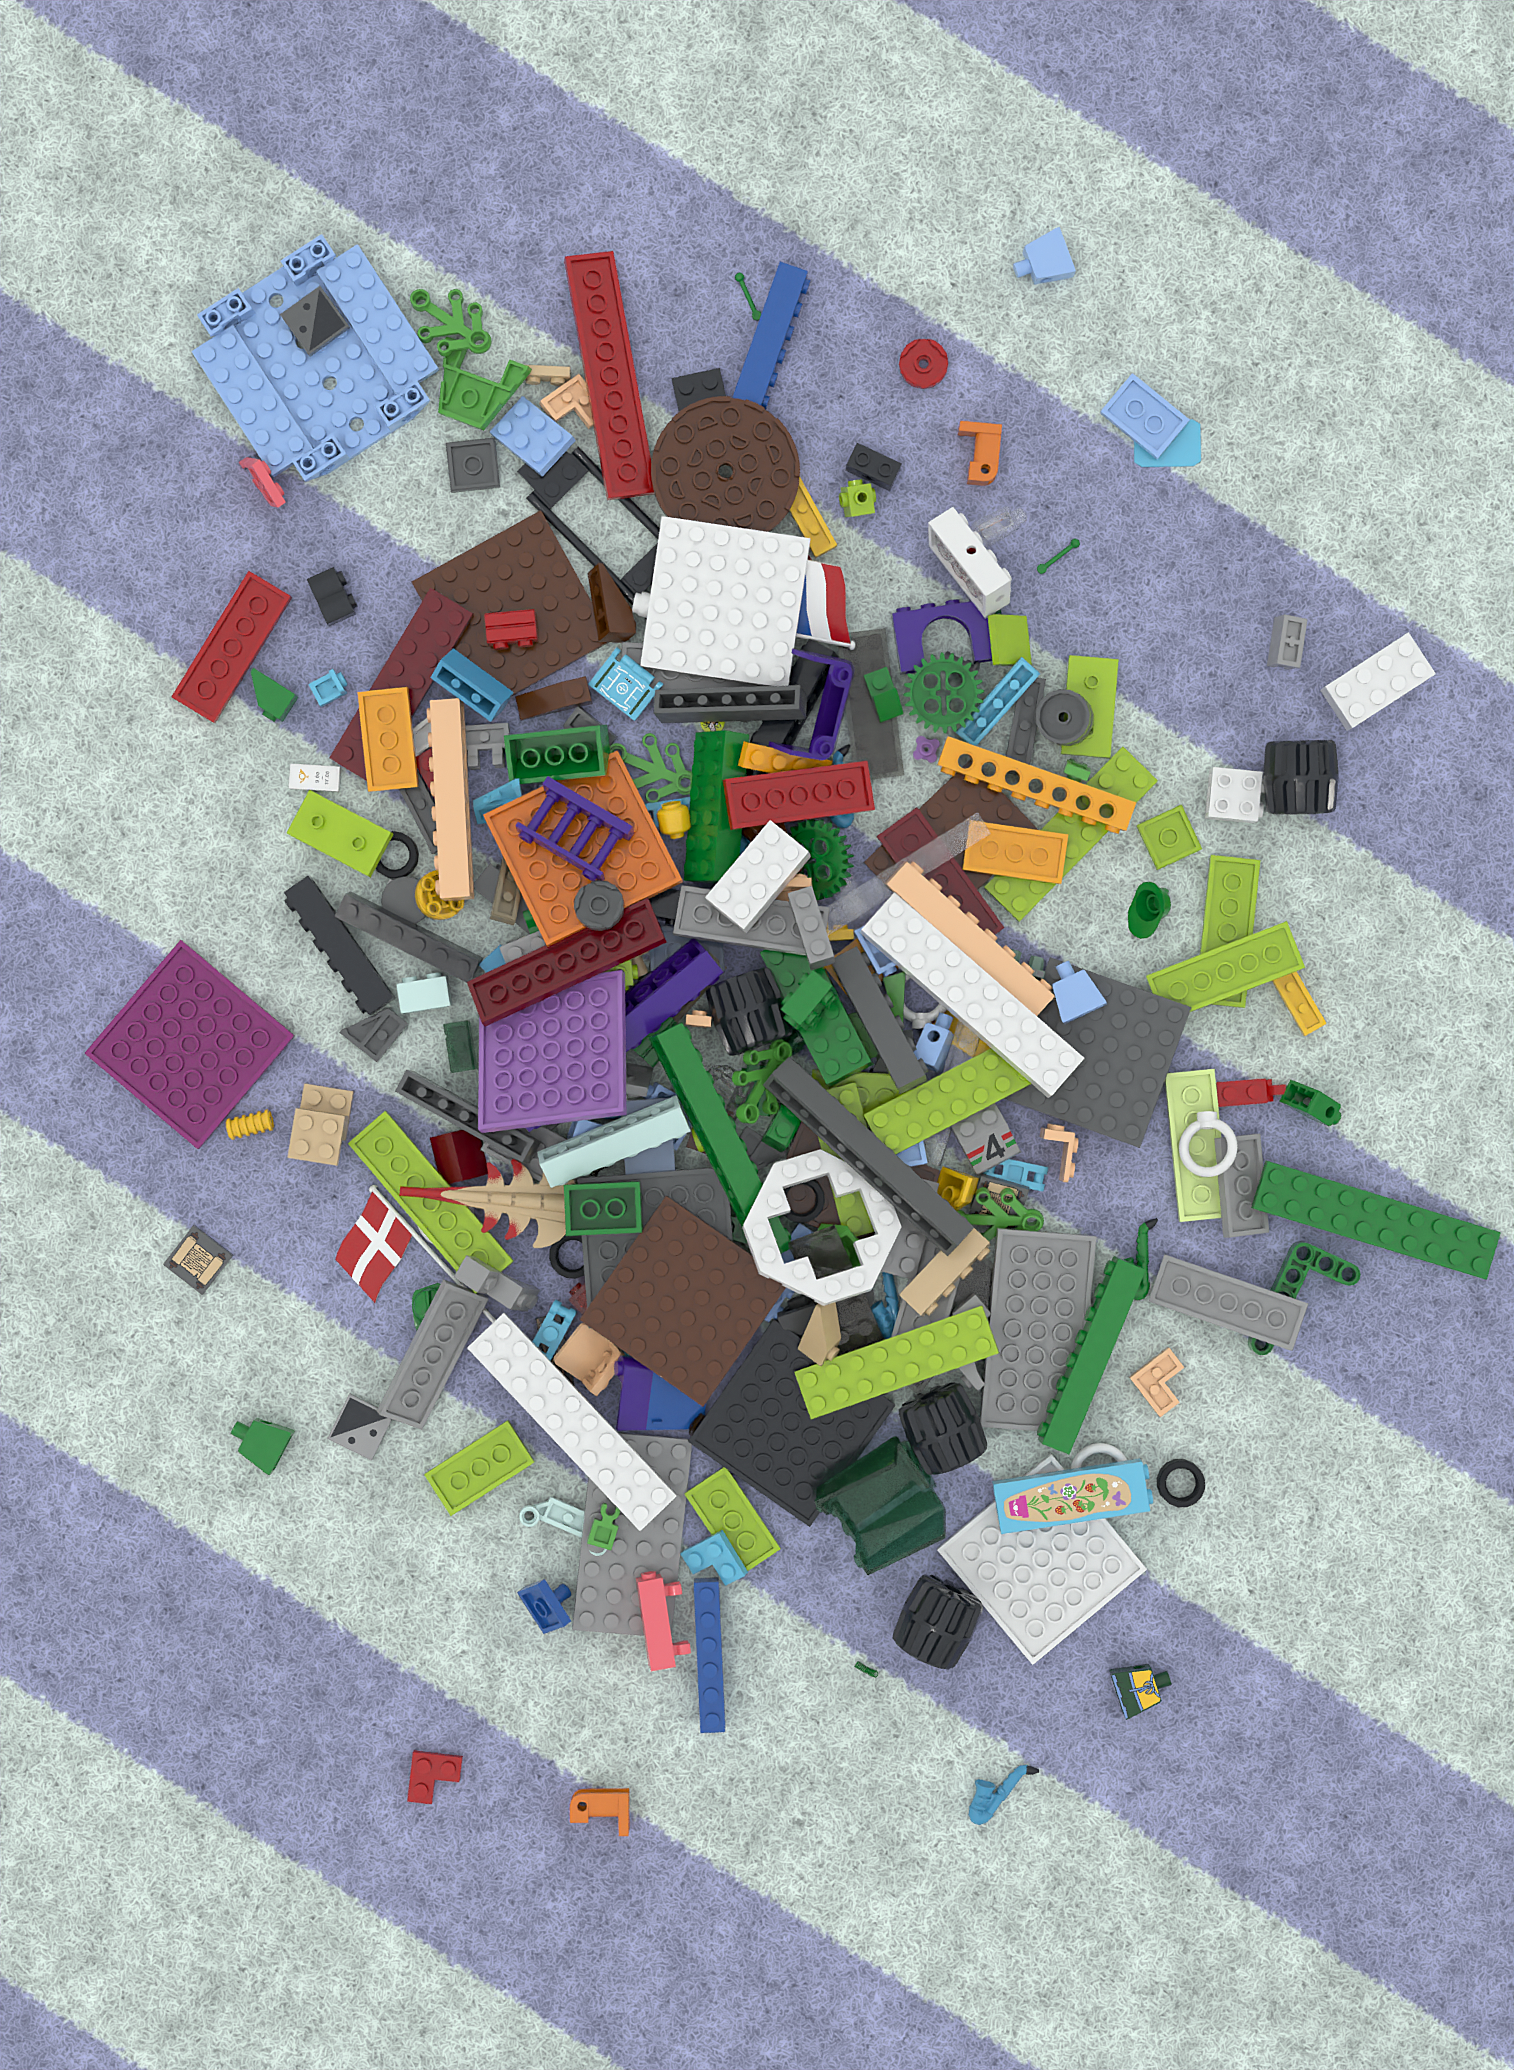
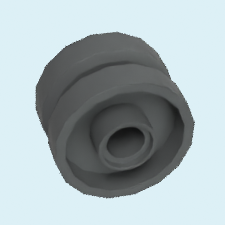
M1058 689L1048 693L1040 701L1036 709L1035 721L1039 732L1047 740L1059 746H1073L1081 743L1089 736L1094 726V713L1091 705L1083 696L1071 690ZM1063 713L1068 714V719L1065 722L1060 721Z

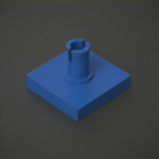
M543 1579L525 1586L517 1592L543 1634L562 1628L571 1622L561 1605L563 1601L571 1597V1591L565 1584H560L559 1587L552 1591L546 1580Z

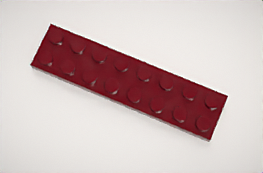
M430 588L369 691L408 687L411 718H413L434 682L430 677L438 663L455 647L474 614ZM358 708L329 758L367 781Z
M646 898L624 908V914L620 921L610 929L598 931L586 927L549 947L545 945L468 981L467 985L480 1020L486 1027L663 945L667 941L652 904Z

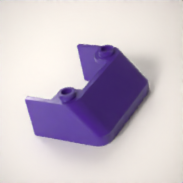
M792 648V654L815 662L830 664L810 747L805 748L769 741L768 746L789 755L826 760L834 752L837 745L855 673L854 665L852 662L842 658Z

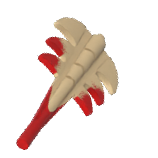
M515 1159L511 1160L514 1174L510 1185H504L500 1171L492 1163L488 1162L486 1186L436 1188L400 1186L399 1196L428 1198L484 1209L485 1220L481 1229L482 1233L491 1230L499 1221L502 1213L508 1214L509 1229L505 1235L506 1240L522 1233L529 1224L530 1219H535L538 1223V1235L533 1248L550 1246L561 1240L566 1234L564 1185H557L551 1188L544 1172L541 1182L534 1184L528 1169ZM572 1179V1180H570V1181H569L568 1183H566V1184H575V1183H574V1180Z

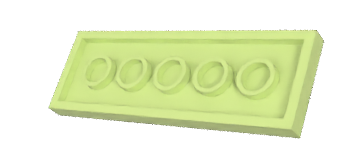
M1215 1069L1167 1073L1165 1091L1179 1222L1222 1218L1218 1175L1213 1177L1195 1175L1185 1167L1179 1154L1180 1138L1184 1130L1191 1123L1197 1121L1198 1112H1217V1119H1219ZM1201 1129L1192 1136L1189 1143V1153L1196 1164L1203 1167L1217 1165L1214 1138H1221L1219 1130Z

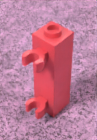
M655 1571L641 1573V1577L636 1578L648 1666L651 1671L676 1667L674 1655L690 1654L691 1649L688 1640L672 1643L665 1596L682 1594L681 1584L679 1581L664 1584L661 1574H656Z

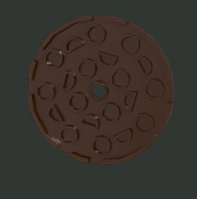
M717 396L690 404L678 412L666 425L654 447L651 461L652 487L656 500L666 517L771 532L788 514L799 486V456L790 433L783 423L765 410L763 406L747 399ZM727 465L731 467L733 473L729 478L720 476L718 469L721 466Z

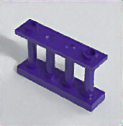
M547 776L542 784L546 792V798L527 827L517 822L515 826L519 833L518 836L529 844L532 841L579 868L583 871L582 875L591 881L596 879L604 881L605 877L603 872L599 870L618 839L625 838L628 841L634 834L633 826ZM560 800L567 804V811L549 839H546L536 833V830L553 804ZM581 812L588 817L587 820L589 822L568 852L558 846L557 843L575 815H579ZM603 825L609 829L610 835L592 863L588 864L578 858L596 828Z

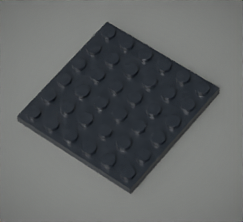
M773 1319L707 1412L702 1422L698 1425L692 1436H690L688 1442L810 1527L891 1413L895 1403L885 1396L879 1395L811 1419L794 1372L817 1363L798 1350L802 1338L788 1329L784 1330L780 1323Z

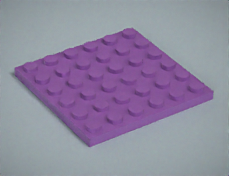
M622 970L600 973L486 1027L482 1024L479 1017L478 1130L481 1133L627 1115L625 973Z

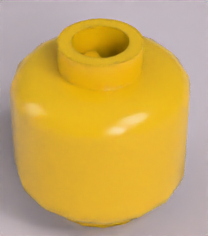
M681 801L663 803L657 811L660 832L664 835H670V839L684 837V832L691 828L689 809L686 805L681 804Z

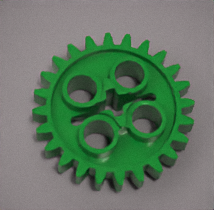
M941 652L940 659L938 660L931 654V662L928 663L922 658L923 667L920 668L914 665L913 667L917 673L915 675L908 673L912 683H904V686L910 688V692L904 693L903 696L910 697L911 701L907 702L905 706H913L914 709L909 715H918L917 724L924 720V729L933 725L934 733L938 731L939 727H942L944 734H947L948 727L951 726L953 731L957 732V724L960 723L965 728L966 723L964 720L966 718L974 721L971 712H980L975 705L976 703H983L982 699L977 698L978 694L984 693V690L977 689V685L983 681L975 680L974 678L978 674V670L969 671L972 665L971 662L965 666L962 665L964 657L961 656L956 662L954 661V653H951L949 659H945L944 653ZM941 671H945L946 690L951 691V695L946 696L947 714L945 716L942 714V697L937 696V691L942 689ZM928 674H934L938 679V683L934 688H927L924 684V678ZM951 674H961L963 682L959 687H952L949 684ZM929 699H935L939 704L938 710L932 714L928 713L925 709V703ZM952 699H962L964 707L960 712H953L950 709Z
M814 819L799 822L798 826L791 827V833H788V835L800 845L803 844L804 848L810 853L811 857L804 864L799 874L805 875L804 869L807 870V878L812 879V888L816 900H822L824 897L830 898L833 897V894L840 893V887L847 885L843 878L852 876L847 871V868L854 867L853 864L848 862V859L854 857V855L848 854L846 851L851 847V844L844 845L843 843L847 836L839 837L840 828L832 829V823L824 824L822 819L816 820V822ZM823 842L826 843V851L823 849ZM826 866H827V867L829 868V870H830V875H829V876H828L827 873H826Z

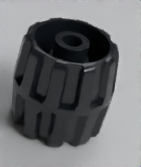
M1300 740L1270 741L1266 743L1263 782L1267 812L1279 815L1334 812L1336 809L1339 780L1335 741Z
M759 968L714 984L706 990L714 1026L729 1056L740 1055L747 1050L758 1049L779 1039L787 1038L792 1034V1025L783 1018L786 1014L781 1010L784 1006L782 1004L784 996L770 968Z
M950 1382L943 1386H935L926 1394L919 1393L915 1395V1399L906 1401L898 1409L907 1441L923 1471L928 1475H938L958 1469L974 1461L987 1450V1440L977 1411L960 1383Z
M924 1574L919 1578L903 1605L893 1631L892 1639L903 1651L919 1661L940 1669L949 1670L954 1668L973 1637L983 1611L982 1602L976 1596L971 1595L965 1588L955 1587L952 1581L947 1579L942 1581L936 1575L928 1576Z

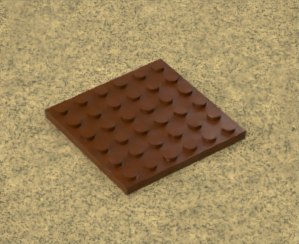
M541 510L411 581L422 601L429 589L432 588L474 614L454 649L513 691L512 696L610 643L598 641L592 601ZM535 610L538 642H533V646L521 648L518 647V644H508V649L494 650L493 646L487 644L485 613Z
M666 1196L643 1228V1232L638 1235L580 1320L704 1407L786 1287L770 1277L768 1279L760 1275L752 1255Z

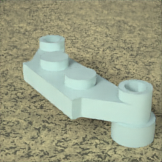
M550 1496L547 1501L524 1506L519 1512L520 1521L524 1526L532 1527L541 1520L582 1538L584 1510ZM527 1511L533 1512V1516L530 1518H526L524 1515ZM604 1549V1551L601 1553H594L591 1551L590 1553L595 1556L603 1555L607 1551V1549Z

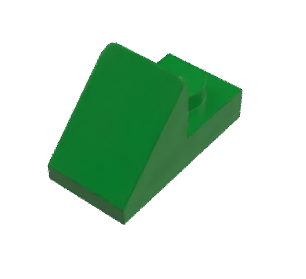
M887 667L863 675L880 723L904 714L897 688L893 685Z

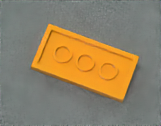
M408 687L357 692L368 792L419 787Z
M970 820L962 870L1061 884L1068 834Z

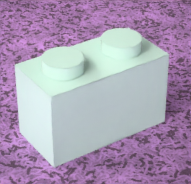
M441 972L427 974V979L417 980V976L402 978V983L396 984L401 1013L406 1014L452 1006L448 977L442 976Z

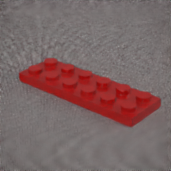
M248 571L171 697L215 724L292 597Z
M868 761L723 780L730 830L764 826L770 820L774 824L875 810Z

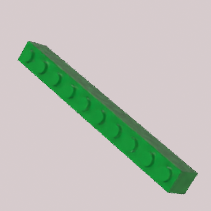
M681 1022L649 1037V1040L741 1226H743L764 1183H761L757 1175L758 1168L756 1164L750 1161L746 1153L747 1146L745 1142L739 1138L735 1130L736 1124L733 1118L728 1116L724 1108V1099L716 1092L713 1086L714 1080L712 1075L705 1070L702 1064L703 1057L700 1051L694 1047L689 1029ZM780 1216L768 1219L780 1254L793 1246L790 1242L791 1235L789 1231L783 1227L779 1219Z

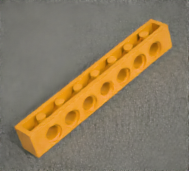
M949 736L946 738L937 766L942 767L940 772L951 776H955L956 772L965 775L964 780L978 785L980 780L988 783V789L1000 793L1002 789L1011 791V797L1025 801L1026 797L1036 800L1034 805L1049 809L1051 805L1059 808V814L1071 818L1073 814L1082 816V822L1093 826L1096 825V822L1106 825L1105 830L1119 834L1120 830H1127L1136 802ZM963 754L970 756L972 760L971 766L966 769L961 768L958 764V758ZM984 763L994 765L995 773L993 776L987 777L983 775L981 768ZM1008 771H1014L1018 774L1019 780L1017 784L1009 785L1005 781V775ZM1032 779H1037L1041 782L1042 789L1039 793H1032L1029 790V782ZM1057 787L1065 791V798L1061 802L1055 801L1052 797V792ZM1079 796H1085L1089 801V805L1085 810H1080L1076 806V799ZM1108 804L1111 806L1112 815L1109 818H1103L1100 815L1099 809L1101 805Z

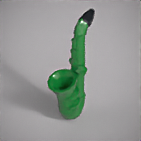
M1157 1218L1144 1222L1138 1229V1237L1136 1239L1138 1254H1136L1137 1265L1146 1269L1134 1300L1140 1301L1144 1299L1149 1292L1148 1231L1158 1222ZM1133 1257L1124 1259L1134 1264Z

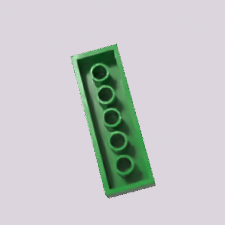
M727 730L696 732L689 808L691 828L688 830L686 839L684 881L717 884L740 856L742 829L730 830L723 780L746 777L747 768L738 766L743 742H749V734Z
M772 950L760 952L767 968L772 970L784 998L790 992L795 993L800 987L798 982L805 973L810 974L813 971L810 969L807 956ZM825 967L814 969L817 974L834 987ZM838 993L835 995L837 997L835 1003L829 1009L825 1007L819 1014L821 1019L814 1028L811 1029L809 1027L807 1030H804L802 1027L799 1028L826 1085L829 1087L874 1065Z

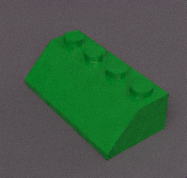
M607 724L504 735L509 782L518 778L520 784L544 782L547 776L554 780L607 775L610 753Z

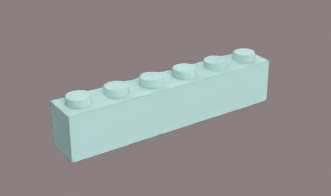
M676 1095L537 1153L540 1166L552 1188L557 1185H564L579 1176H587L599 1168L609 1167L616 1161L626 1157H634L639 1152L648 1148H656L663 1142L673 1138H680L691 1130Z

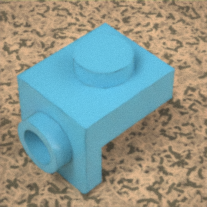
M334 669L329 670L327 675L309 684L321 707L347 694L344 687L348 684L341 672L337 674Z

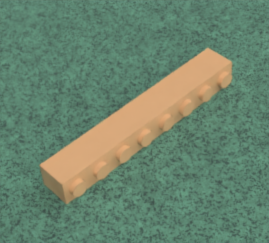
M459 698L430 700V708H427L428 723H431V732L428 733L429 747H432L433 757L429 758L430 771L434 772V781L431 782L430 789L432 797L435 796V806H432V819L436 821L437 831H433V842L438 849V855L434 857L435 869L439 870V880H436L435 883L436 893L444 901L474 899L464 702Z
M904 861L886 881L885 885L899 895L1032 1013L1038 1016L1055 997L1050 992L1053 989L1052 986L1044 979L1038 981L1032 975L1035 971L1025 962L1020 965L1014 959L1016 954L1006 945L1003 948L995 942L998 938L987 928L983 931L977 925L979 920L970 912H967L965 915L959 909L961 904L954 897L943 895L940 892L942 887L934 879L931 878L928 881L921 874L924 870L914 861L911 864Z

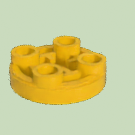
M439 870L427 873L419 880L415 889V900L418 908L424 915L434 920H445L456 915L464 907V900L444 901L440 899V895H437L435 887L436 880H439Z

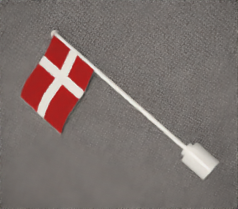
M370 1186L369 1192L371 1195L361 1216L342 1241L335 1260L372 1301L376 1303L383 1284L402 1259L412 1236L457 1285L467 1288L462 1282L454 1278L455 1274L376 1189L378 1186ZM484 1307L482 1312L494 1323L496 1319Z

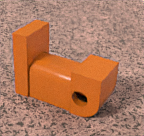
M960 421L958 436L975 437L973 461H970L968 466V485L986 486L995 480L998 472L1002 424ZM981 469H986L989 473L984 474L981 472Z
M588 1788L577 1790L574 1792L570 1802V1823H589L590 1817H618L619 1836H629V1788ZM579 1802H585L587 1805L581 1806Z

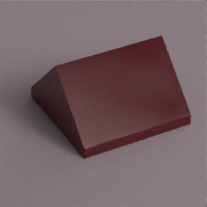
M465 1130L430 1137L437 1171L448 1184L488 1175L485 1153L481 1150L483 1146L481 1139Z

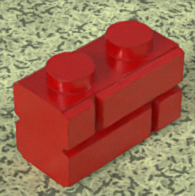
M534 609L484 614L487 644L493 646L494 650L508 649V644H518V647L521 648L531 647L533 642H538L537 620Z

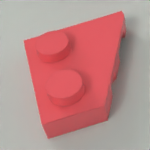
M250 457L239 461L243 469L245 467L248 468L254 478L252 479L253 483L263 494L270 506L278 508L286 503L282 497L284 491L277 482L274 483L269 475L271 470L265 461Z

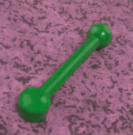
M739 272L735 275V280L741 285L753 312V320L758 321L760 320L761 312L756 309L745 285L743 273Z
M1072 539L1070 545L1045 564L1038 565L1037 572L1044 574L1049 566L1073 548H1078L1080 541Z

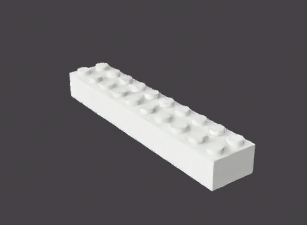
M895 892L861 929L860 934L1047 1098L1056 1092L1083 1061L1084 1057Z
M505 1312L467 1347L639 1531L676 1497V1493Z

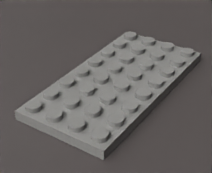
M997 1228L989 1308L991 1315L988 1321L1000 1353L985 1358L983 1374L985 1385L982 1387L979 1418L982 1427L1037 1431L1042 1421L1045 1422L1048 1415L1046 1412L1048 1403L1052 1398H1055L1058 1391L1056 1389L1057 1381L1066 1372L1067 1366L1065 1364L1067 1357L1076 1348V1335L1080 1329L1083 1330L1086 1323L1084 1318L1091 1303L1096 1236Z
M618 1432L676 1493V1497L641 1531L620 1511L618 1518L612 1522L619 1526L612 1549L607 1550L603 1555L595 1556L590 1551L601 1553L604 1551V1548L587 1544L593 1519L601 1520L600 1507L603 1503H607V1514L614 1513L616 1505L588 1477L572 1630L644 1636L636 1578L641 1577V1573L655 1571L656 1574H661L664 1584L678 1580L686 1505L684 1493L687 1492L692 1444L688 1442L687 1438ZM676 1595L665 1596L671 1636Z

